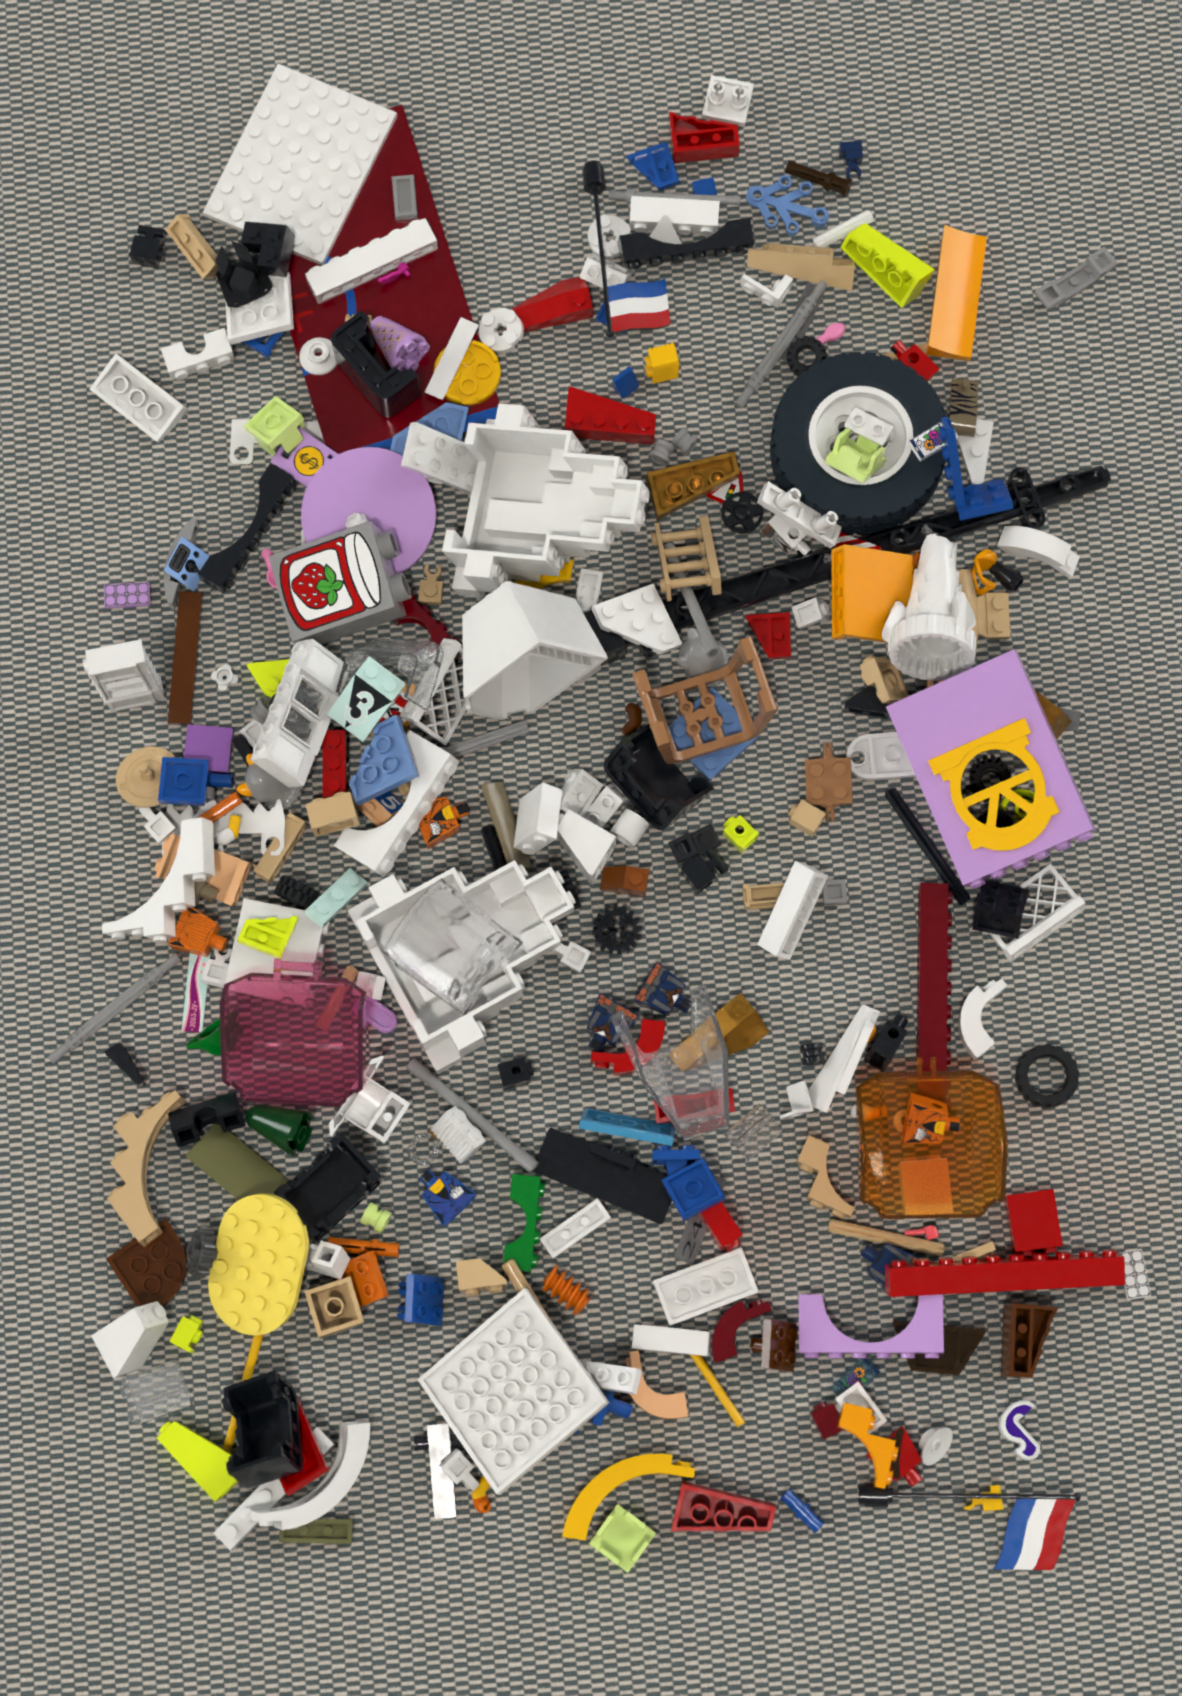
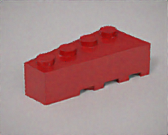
M568 387L565 430L572 431L577 439L653 445L656 414L574 387Z
M682 1481L671 1532L771 1531L776 1504Z

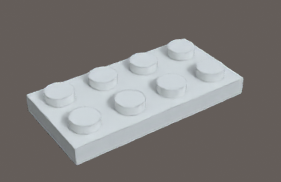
M742 1247L653 1280L669 1326L759 1293Z

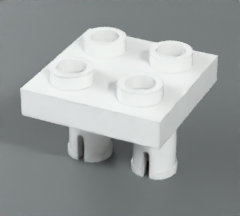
M711 75L702 119L745 127L754 84Z

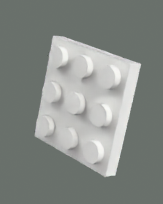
M289 272L287 277L269 276L273 287L263 297L238 308L228 307L226 303L227 337L231 345L294 329Z

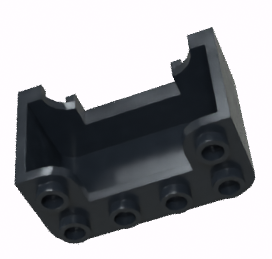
M361 310L332 333L331 343L335 360L342 371L380 415L386 418L393 417L421 396L419 377L412 368L408 369V371H400L394 366L387 373L370 354L375 348V341L368 332L367 324L369 318Z
M343 1134L340 1137L334 1136L327 1143L329 1147L326 1150L327 1154L317 1156L311 1162L313 1166L307 1172L303 1170L293 1179L295 1181L294 1184L286 1186L283 1183L273 1192L274 1195L285 1199L296 1208L303 1225H306L309 1241L312 1244L322 1239L383 1182L382 1176Z
M274 1370L224 1387L222 1404L225 1411H229L236 1419L237 1429L235 1430V1436L238 1441L236 1454L229 1456L226 1463L228 1474L245 1488L251 1489L301 1472L303 1470L299 1406L298 1397L293 1386Z

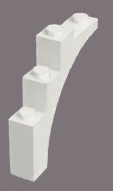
M203 817L181 820L180 841L176 858L161 887L144 905L133 913L119 920L102 924L103 934L111 936V939L114 940L125 939V935L144 936L153 939L155 943L166 942L167 938L176 937L175 912H185L187 908L195 907L194 881L202 882L206 881V877L215 876L212 821Z

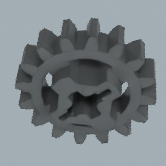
M198 1226L197 1230L194 1231V1237H191V1242L187 1245V1265L190 1268L189 1274L193 1278H206V1275L209 1274V1268H212V1264L216 1260V1240L213 1237L214 1230L211 1227Z

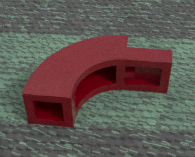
M762 1299L752 1302L748 1304L749 1309H746L743 1301L733 1305L722 1315L715 1327L711 1343L714 1364L738 1355L734 1344L737 1329L744 1322L771 1312L772 1309L768 1301L763 1303Z

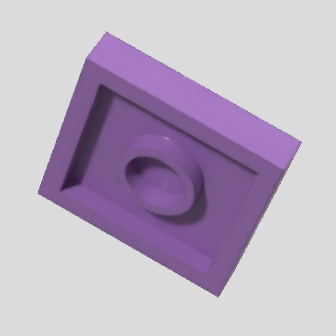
M188 724L184 758L209 760V771L218 774H229L233 744L231 739H233L234 729Z

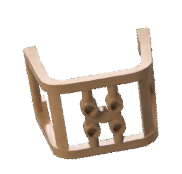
M752 637L739 641L735 653L725 667L664 687L651 689L645 669L632 674L655 742L667 764L688 761L750 741L763 732L778 711ZM744 663L746 665L752 663L761 689L757 693L760 712L754 722L736 673ZM723 679L727 685L743 730L727 737L724 736L722 730L723 720L717 714L715 708V697L709 693L707 688L708 684ZM698 688L701 695V708L693 712V704L688 701L685 692ZM677 695L679 701L678 711L685 720L686 735L692 739L694 747L682 751L676 750L659 699ZM708 719V728L714 732L716 740L703 744L699 723H703Z

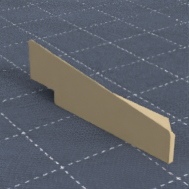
M766 243L762 245L761 249H748L747 266L750 268L784 276L786 274L789 277L819 283L822 280L827 286L851 291L853 289L855 262L851 258H833L834 248Z

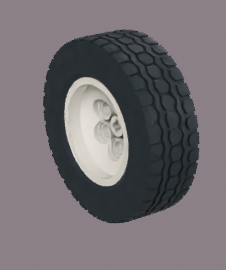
M850 352L849 355L843 353L835 355L834 358L828 357L821 360L819 364L815 363L810 366L807 372L803 371L783 394L776 409L772 426L770 461L772 462L773 474L776 476L775 480L779 488L785 492L792 488L798 489L801 492L799 501L822 516L829 511L835 512L838 516L836 524L842 527L840 532L847 535H853L854 533H857V535H868L871 532L876 534L884 532V529H893L898 524L901 525L911 519V516H915L934 494L946 463L942 456V450L920 462L908 444L909 440L941 422V418L946 417L940 399L936 398V392L910 366L906 367L904 366L905 363L896 359L893 361L891 357L880 354V356H877L876 353L865 352V354H861V352ZM854 407L894 426L896 438L893 443L888 441L885 443L884 457H886L884 466L864 483L825 463L826 456L831 452L830 449L834 447L836 437L841 433L839 429L845 428L844 424ZM851 431L849 438L857 442L858 434Z

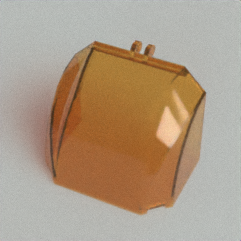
M917 1057L916 1071L878 1072L856 1087L857 1166L859 1197L864 1205H870L883 1219L980 1218L985 1214V1210L995 1202H1001L1005 1199L1008 1138L999 1084L975 1071H936V1057H931L930 1059L931 1071H922L923 1060L921 1057ZM910 1093L946 1103L948 1116L960 1118L958 1132L945 1130L941 1143H903L902 1130Z

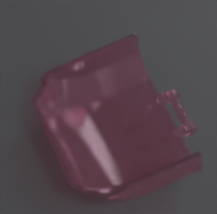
M280 958L274 959L273 974L249 973L224 984L220 999L222 1082L228 1087L230 1085L240 1092V1097L244 1101L340 1107L353 1093L357 1094L363 1089L366 1059V992L346 978L322 977V961L315 960L314 963L282 961ZM282 970L314 972V976L282 974Z

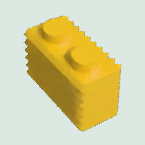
M671 342L670 345L667 343L666 346L662 345L660 347L658 345L657 348L648 349V356L644 357V370L646 377H651L652 384L678 378L679 359L674 343Z

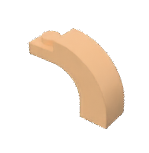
M639 1350L629 1352L630 1357L625 1358L626 1366L638 1368L642 1371ZM643 1373L641 1374L637 1395H629L643 1411L663 1419L688 1417L685 1392L669 1395L659 1394L648 1387L643 1378Z

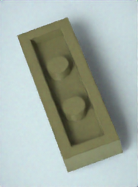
M316 1519L296 1528L279 1529V1543L352 1544L353 1519Z

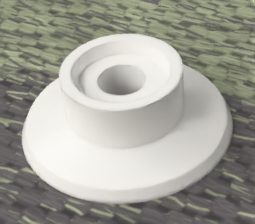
M322 337L310 339L300 350V363L311 374H327L337 365L332 343L329 339ZM317 352H321V353H322L321 356H316L315 354H316Z
M950 1428L929 1429L922 1435L919 1441V1448L922 1450V1460L925 1465L929 1466L937 1463L946 1454L953 1439V1433Z

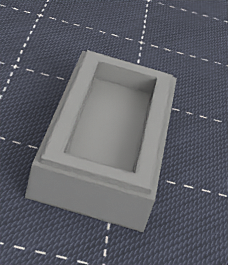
M414 175L392 176L396 221L418 219Z

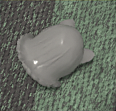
M696 628L688 629L687 639L682 643L678 652L679 657L676 661L679 667L685 669V679L721 669L729 663L730 659L726 647L717 640L720 654L716 658H709ZM721 681L708 684L707 688H710L711 686L715 687L717 686V684H720Z

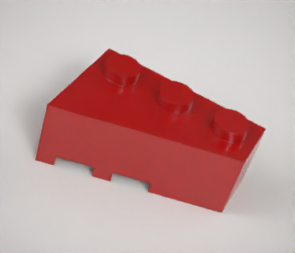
M669 112V130L674 163L739 157L740 142L737 125L715 120L705 121L696 119L695 116L685 117L676 115L675 112Z

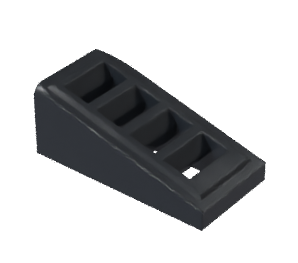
M117 1043L104 1051L106 1056L141 1088L146 1086L143 1077L123 1044Z

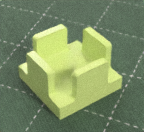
M275 396L244 425V428L256 439L262 449L273 456L276 454L274 448L278 444L282 446L285 452L289 453L303 440V436L297 427L303 428L305 425L303 423L304 418L299 412Z
M846 428L836 437L833 450L826 456L825 463L864 483L884 466L886 448L882 446L879 448L878 444L858 435L856 442L849 438L851 430Z
M617 1504L589 1544L628 1573L649 1545L656 1532Z

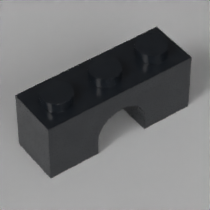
M235 1091L168 1113L171 1132L178 1148L201 1141V1130L210 1124L220 1125L223 1133L246 1126L242 1107Z

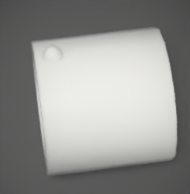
M624 809L611 828L610 833L615 835L619 842L630 848H635L648 829L649 823L637 813Z

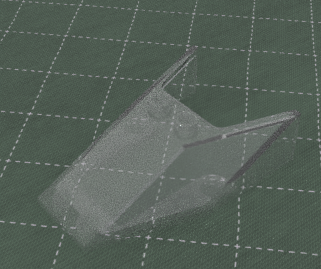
M705 984L690 990L691 1036L687 1041L651 1053H644L632 1038L624 1011L609 1016L641 1082L684 1141L729 1127L728 1050Z

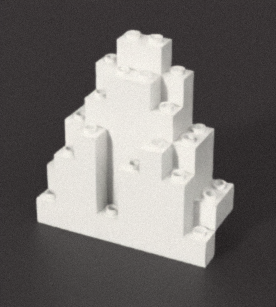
M498 404L495 420L487 419L486 424H468L464 444L478 460L463 536L461 538L455 530H446L442 552L456 566L452 589L459 596L484 598L485 592H493L503 582L508 581V579L539 582L541 575L559 576L564 562L569 563L571 556L589 557L590 550L609 552L610 544H613L614 538L620 537L621 531L640 532L641 525L645 522L644 507L645 503L649 501V489L642 480L626 479L627 466L621 457L586 454L585 448L572 431L539 428L538 423L524 405Z
M514 860L476 882L467 885L468 882L462 871L457 873L453 867L407 892L401 878L396 880L394 874L368 887L371 898L347 910L383 977H386L389 988L437 1074L462 1062L461 1057L486 1044L484 1037L487 1034L483 1023L499 1015L500 1009L524 997L523 989H525V983L519 973L536 964L537 958L561 945L560 938L563 937L558 926H552V923L574 912L573 904L576 901L571 892H565L562 884L565 882L559 871L554 872L552 867H549L526 880L528 874L522 864L518 866Z

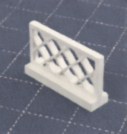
M443 638L400 714L401 718L413 723L444 746L447 745L466 711L464 697L460 698L459 686L463 685V681L458 682L456 670L463 669V665L455 667L454 660L458 652L463 658L462 644L457 640ZM451 672L452 684L444 686L443 678L446 673ZM453 688L455 699L447 702L445 690ZM436 692H440L441 704L433 706L432 697ZM456 703L457 712L454 716L449 717L448 705ZM442 707L444 719L436 721L434 709ZM429 711L430 723L424 725L420 722V719L424 712ZM445 723L446 731L443 737L438 735L437 725Z
M1049 864L1018 886L1024 889L1028 887L1037 888L1036 899H1027V903L1035 904L1034 914L1023 913L1022 917L1033 919V926L1029 929L1021 928L1020 933L1022 934L1019 935V938H1014L1008 944L1002 941L1000 935L989 933L1004 951L1005 957L1010 963L1085 910L1086 902L1081 896L1075 894L1052 864ZM1050 872L1056 879L1055 886L1041 884L1042 877ZM1040 889L1053 890V901L1039 900ZM1056 892H1067L1071 899L1066 903L1055 902ZM1038 904L1052 906L1051 913L1047 916L1037 915Z

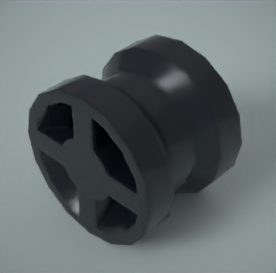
M809 1043L799 1046L800 1052L803 1053L802 1065H816L825 1062V1057L821 1053L823 1049L822 1043Z

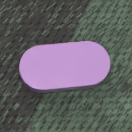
M367 996L361 997L355 1005L357 1015L383 1034H389L396 1029L398 1020L390 1009L376 999Z

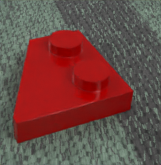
M790 612L746 615L750 627L769 660L792 658Z

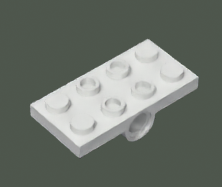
M411 422L401 466L424 475V479L428 482L446 484L471 494L478 460L464 442L420 423Z

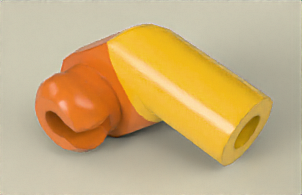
M482 1476L478 1482L480 1485L472 1492L471 1497L475 1509L480 1513H487L491 1509V1503L486 1494L490 1484Z

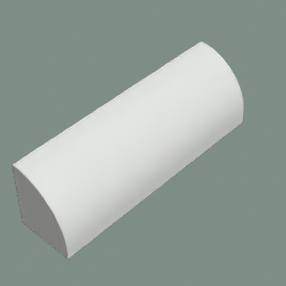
M795 861L757 945L777 957L791 959L828 875L809 865Z

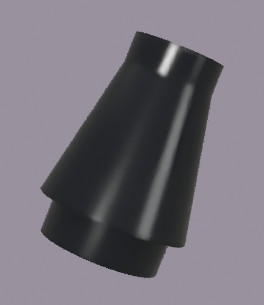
M998 561L990 568L989 572L994 575L1007 591H1017L1024 581L1021 572L1009 568Z

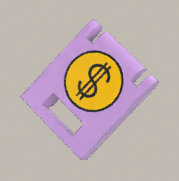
M298 426L297 429L303 436V440L298 444L288 460L283 457L285 451L281 446L270 462L292 475L295 480L307 487L315 473L330 460L328 457L330 455L335 457L339 454Z

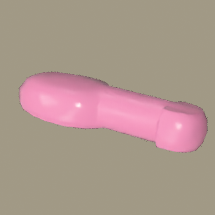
M833 323L816 340H819L822 345L828 341H836L843 336L846 327L843 323Z
M264 549L261 552V557L264 559L268 569L267 581L273 588L277 589L268 557L273 555L270 549Z

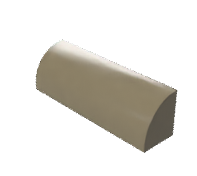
M494 782L482 785V793L506 863L509 864L515 860L518 866L521 864L524 866L526 872L533 870L528 854L513 848L517 821L504 783Z

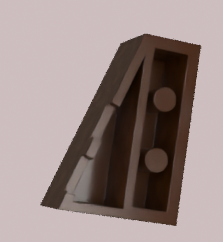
M1016 1303L1004 1305L1001 1377L1019 1379L1033 1377L1043 1350L1042 1346L1046 1336L1049 1334L1050 1325L1054 1315L1057 1313L1058 1307Z

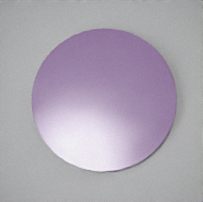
M362 447L345 451L327 461L315 473L306 488L301 507V524L306 542L308 543L346 530L345 523L351 514H365L367 520L371 521L383 532L390 530L393 533L398 545L399 556L392 558L391 563L395 575L404 573L420 560L431 543L437 517L432 489L428 481L424 479V475L401 466L403 456L396 452L376 447Z

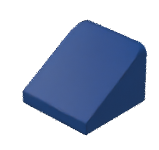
M710 177L692 182L693 194L717 195L714 178Z
M627 367L613 378V389L622 399L639 387L631 367Z

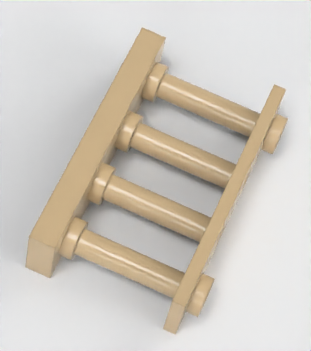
M708 516L699 517L700 526L696 527V529L661 534L659 522L654 523L655 532L651 533L652 545L657 546L663 576L660 579L661 592H666L667 601H672L671 589L706 584V586H711L712 595L722 594L721 576ZM694 538L702 540L698 545L667 549L663 547L664 542ZM699 553L700 555H705V557H702V560L673 564L666 563V558ZM698 569L708 571L703 576L672 580L669 578V573Z

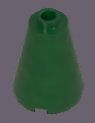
M259 1104L250 1107L245 1117L250 1128L288 1155L294 1157L298 1156L296 1154L297 1151L302 1152L307 1145L313 1129L309 1127L310 1121L314 1122L313 1114L308 1111Z

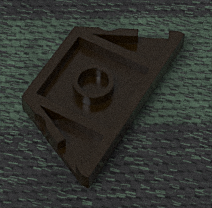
M893 1320V1326L897 1335L910 1322ZM944 1325V1354H939L938 1359H926L925 1354H915L914 1359H907L911 1371L959 1376L985 1335V1329Z

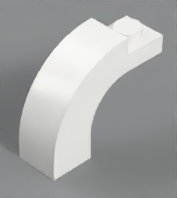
M1004 526L997 547L1011 557L1024 556L1043 561L1066 577H1073L1080 558L1079 555L1070 550L1072 546L1067 542L1046 532L1028 527Z
M1002 978L998 982H995L994 979L983 987L985 992L977 985L967 996L961 1007L958 1018L959 1036L965 1050L974 1061L995 1044L982 1026L981 1013L983 1007L1008 986Z

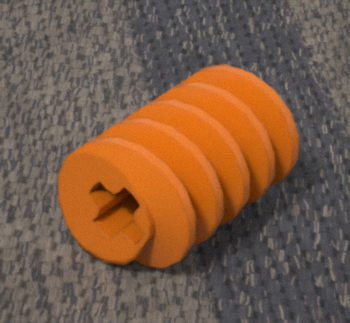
M555 1265L544 1279L542 1291L545 1293L551 1289L550 1297L553 1299L559 1295L557 1303L562 1304L567 1301L565 1309L569 1310L574 1307L573 1315L576 1316L585 1308L593 1295L587 1297L588 1288L580 1291L582 1284L580 1282L573 1286V1276L564 1279L566 1271L564 1270L558 1274L559 1265Z

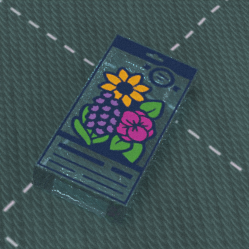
M868 1358L859 1359L830 1390L838 1397L857 1382L864 1389L880 1371Z

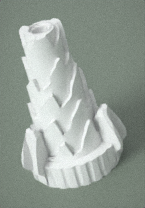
M936 534L927 535L922 544L918 567L914 570L913 586L910 598H908L907 607L900 601L894 602L882 630V639L888 643L887 652L895 668L910 677L931 681L945 680L971 669L975 663L976 636L974 630H972L976 625V619L965 593L962 592V584H959V571L956 569L957 543L950 542L947 538L937 536Z

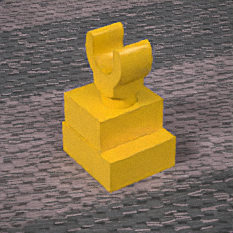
M1000 1485L989 1486L990 1492L980 1493L1001 1494ZM971 1498V1505L963 1507L965 1510H970L975 1505H982L983 1511L1002 1510L1003 1503L1002 1499Z

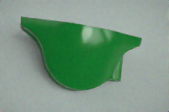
M235 1007L190 1040L186 1047L188 1049H202L212 1055H223L231 1051L236 1043V1036L242 1033L241 1028L234 1021L237 1014Z

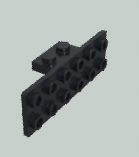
M549 1128L536 1158L539 1164L533 1172L660 1225L663 1224L672 1203V1199L662 1183V1179L667 1177L666 1175L638 1164L637 1160L633 1159L634 1155L627 1151L621 1150L618 1153L611 1150L612 1146L605 1142L599 1141L598 1144L594 1142L590 1144L554 1128Z

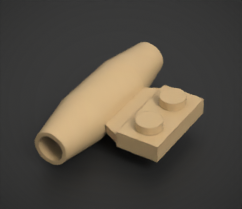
M958 570L959 584H962V592L965 593L976 619V625L972 628L976 636V649L978 635L986 639H1009L1008 593H985L977 597L971 570Z

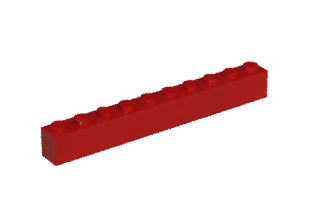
M1114 1249L1102 1250L1100 1254H1093V1251L1083 1250L1079 1251V1255H1070V1252H1056V1256H1047L1046 1253H1033L1032 1257H1023V1254H1010L1009 1258H1000L999 1255H987L986 1259L979 1260L974 1256H965L959 1261H953V1258L943 1257L939 1258V1262H930L929 1259L922 1258L915 1259V1263H906V1260H892V1264H885V1293L890 1297L1125 1285V1257Z

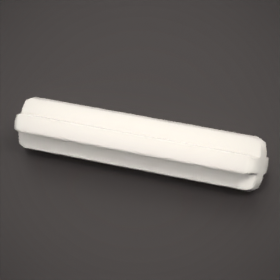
M866 210L813 238L814 246L824 248L847 236L848 233L863 223L869 224L873 222V215L869 210Z

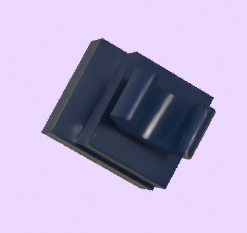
M862 140L839 143V158H844L845 166H848L846 179L850 178L851 172H856L858 179L861 178L862 172L857 165L862 164L863 160Z

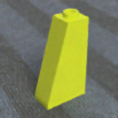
M168 1421L159 1429L161 1434L157 1437L158 1441L214 1502H219L238 1483L234 1477L228 1474L226 1468L229 1456L234 1454L178 1421L172 1423Z

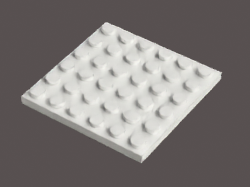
M526 1288L520 1291L417 1379L497 1495L505 1492L610 1403L533 1295Z

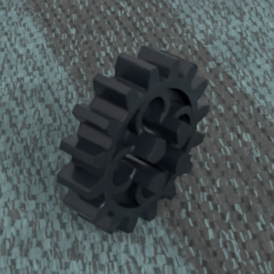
M614 905L611 912L608 908H604V916L599 913L597 914V918L600 921H593V926L597 929L592 931V935L598 936L594 943L602 944L600 947L601 951H604L606 948L609 949L610 956L613 954V951H617L618 957L621 956V951L623 950L629 954V947L637 948L635 940H641L642 937L637 934V932L642 931V926H636L640 922L639 917L633 919L634 911L626 913L625 906L619 911L617 906ZM614 916L620 918L619 929L622 930L620 931V940L623 943L619 946L614 944L615 932H613L614 921H612ZM630 926L633 928V931L627 933L624 929ZM606 928L611 932L608 935H603L601 931Z

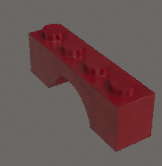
M412 592L411 599L403 601L407 616L392 620L397 626L414 623L428 631L431 636L430 646L427 650L430 660L433 658L443 638L457 640L462 644L456 636L451 638L446 633L448 629L441 621L435 622L430 617L432 613L426 606L422 605L420 607L415 602L416 597ZM459 652L454 658L455 662H457L462 657V655Z

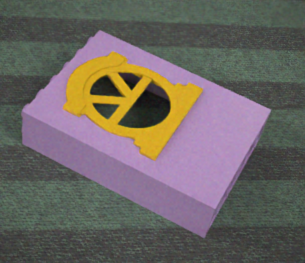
M1015 649L886 706L963 886H970L973 889L986 884L985 879L991 877L996 880L1007 875L1006 870L1011 868L1019 870L1028 866L1027 861L1035 859L1040 861L1049 857V852L1056 849L1060 852L1072 847L1071 842L1078 840L1081 843L1093 838L1092 833L1096 832L1095 826L1023 662ZM997 749L1010 752L1019 757L1029 769L964 799L962 797L961 780L963 772L975 756L985 751ZM1033 780L1035 787L1033 803L1027 802L1012 791L1011 788ZM1000 794L1027 813L1018 823L1004 828L996 827ZM990 798L987 823L983 824L969 812L968 807Z

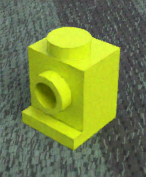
M741 815L737 818L734 816L730 817L723 825L725 827L723 835L741 854L759 837V832L755 831ZM737 827H741L744 830V832L742 834L736 833L735 829Z
M190 1315L189 1319L182 1316L169 1342L194 1354L195 1349L191 1347L193 1343L197 1345L202 1337L203 1332L200 1330L203 1321Z

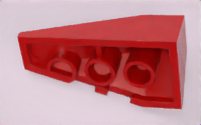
M580 276L561 280L510 309L522 321L524 332L593 318V306L586 281L581 279Z

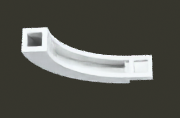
M363 1420L339 1422L340 1432L336 1456L323 1480L310 1493L293 1503L274 1508L250 1510L251 1520L259 1523V1526L274 1525L275 1528L280 1530H287L308 1524L330 1511L348 1493L362 1469L369 1446L370 1422Z

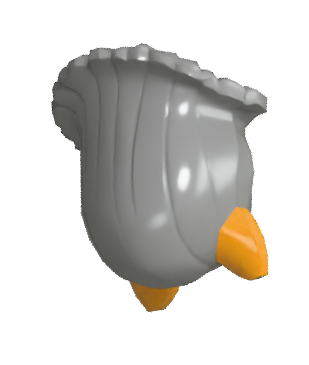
M247 754L246 761L249 766L245 773L244 783L238 785L236 791L244 796H252L259 802L265 803V808L268 810L275 807L278 799L281 800L283 810L294 805L298 797L301 796V790H303L304 786L288 788L250 760L252 754Z

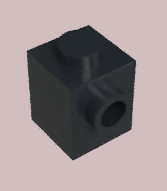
M525 1057L497 1064L504 1090L531 1083L530 1076H534L531 1062L526 1063Z

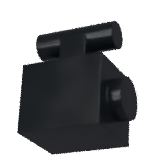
M139 225L137 232L138 234L145 235V237L134 235L129 254L132 264L158 269L160 261L163 262L165 249L162 246L161 240L155 238L164 239L166 230Z
M713 848L705 853L710 859L707 863L700 855L696 858L691 856L682 863L681 874L697 895L716 882V876L712 871L717 869L721 875L729 871Z

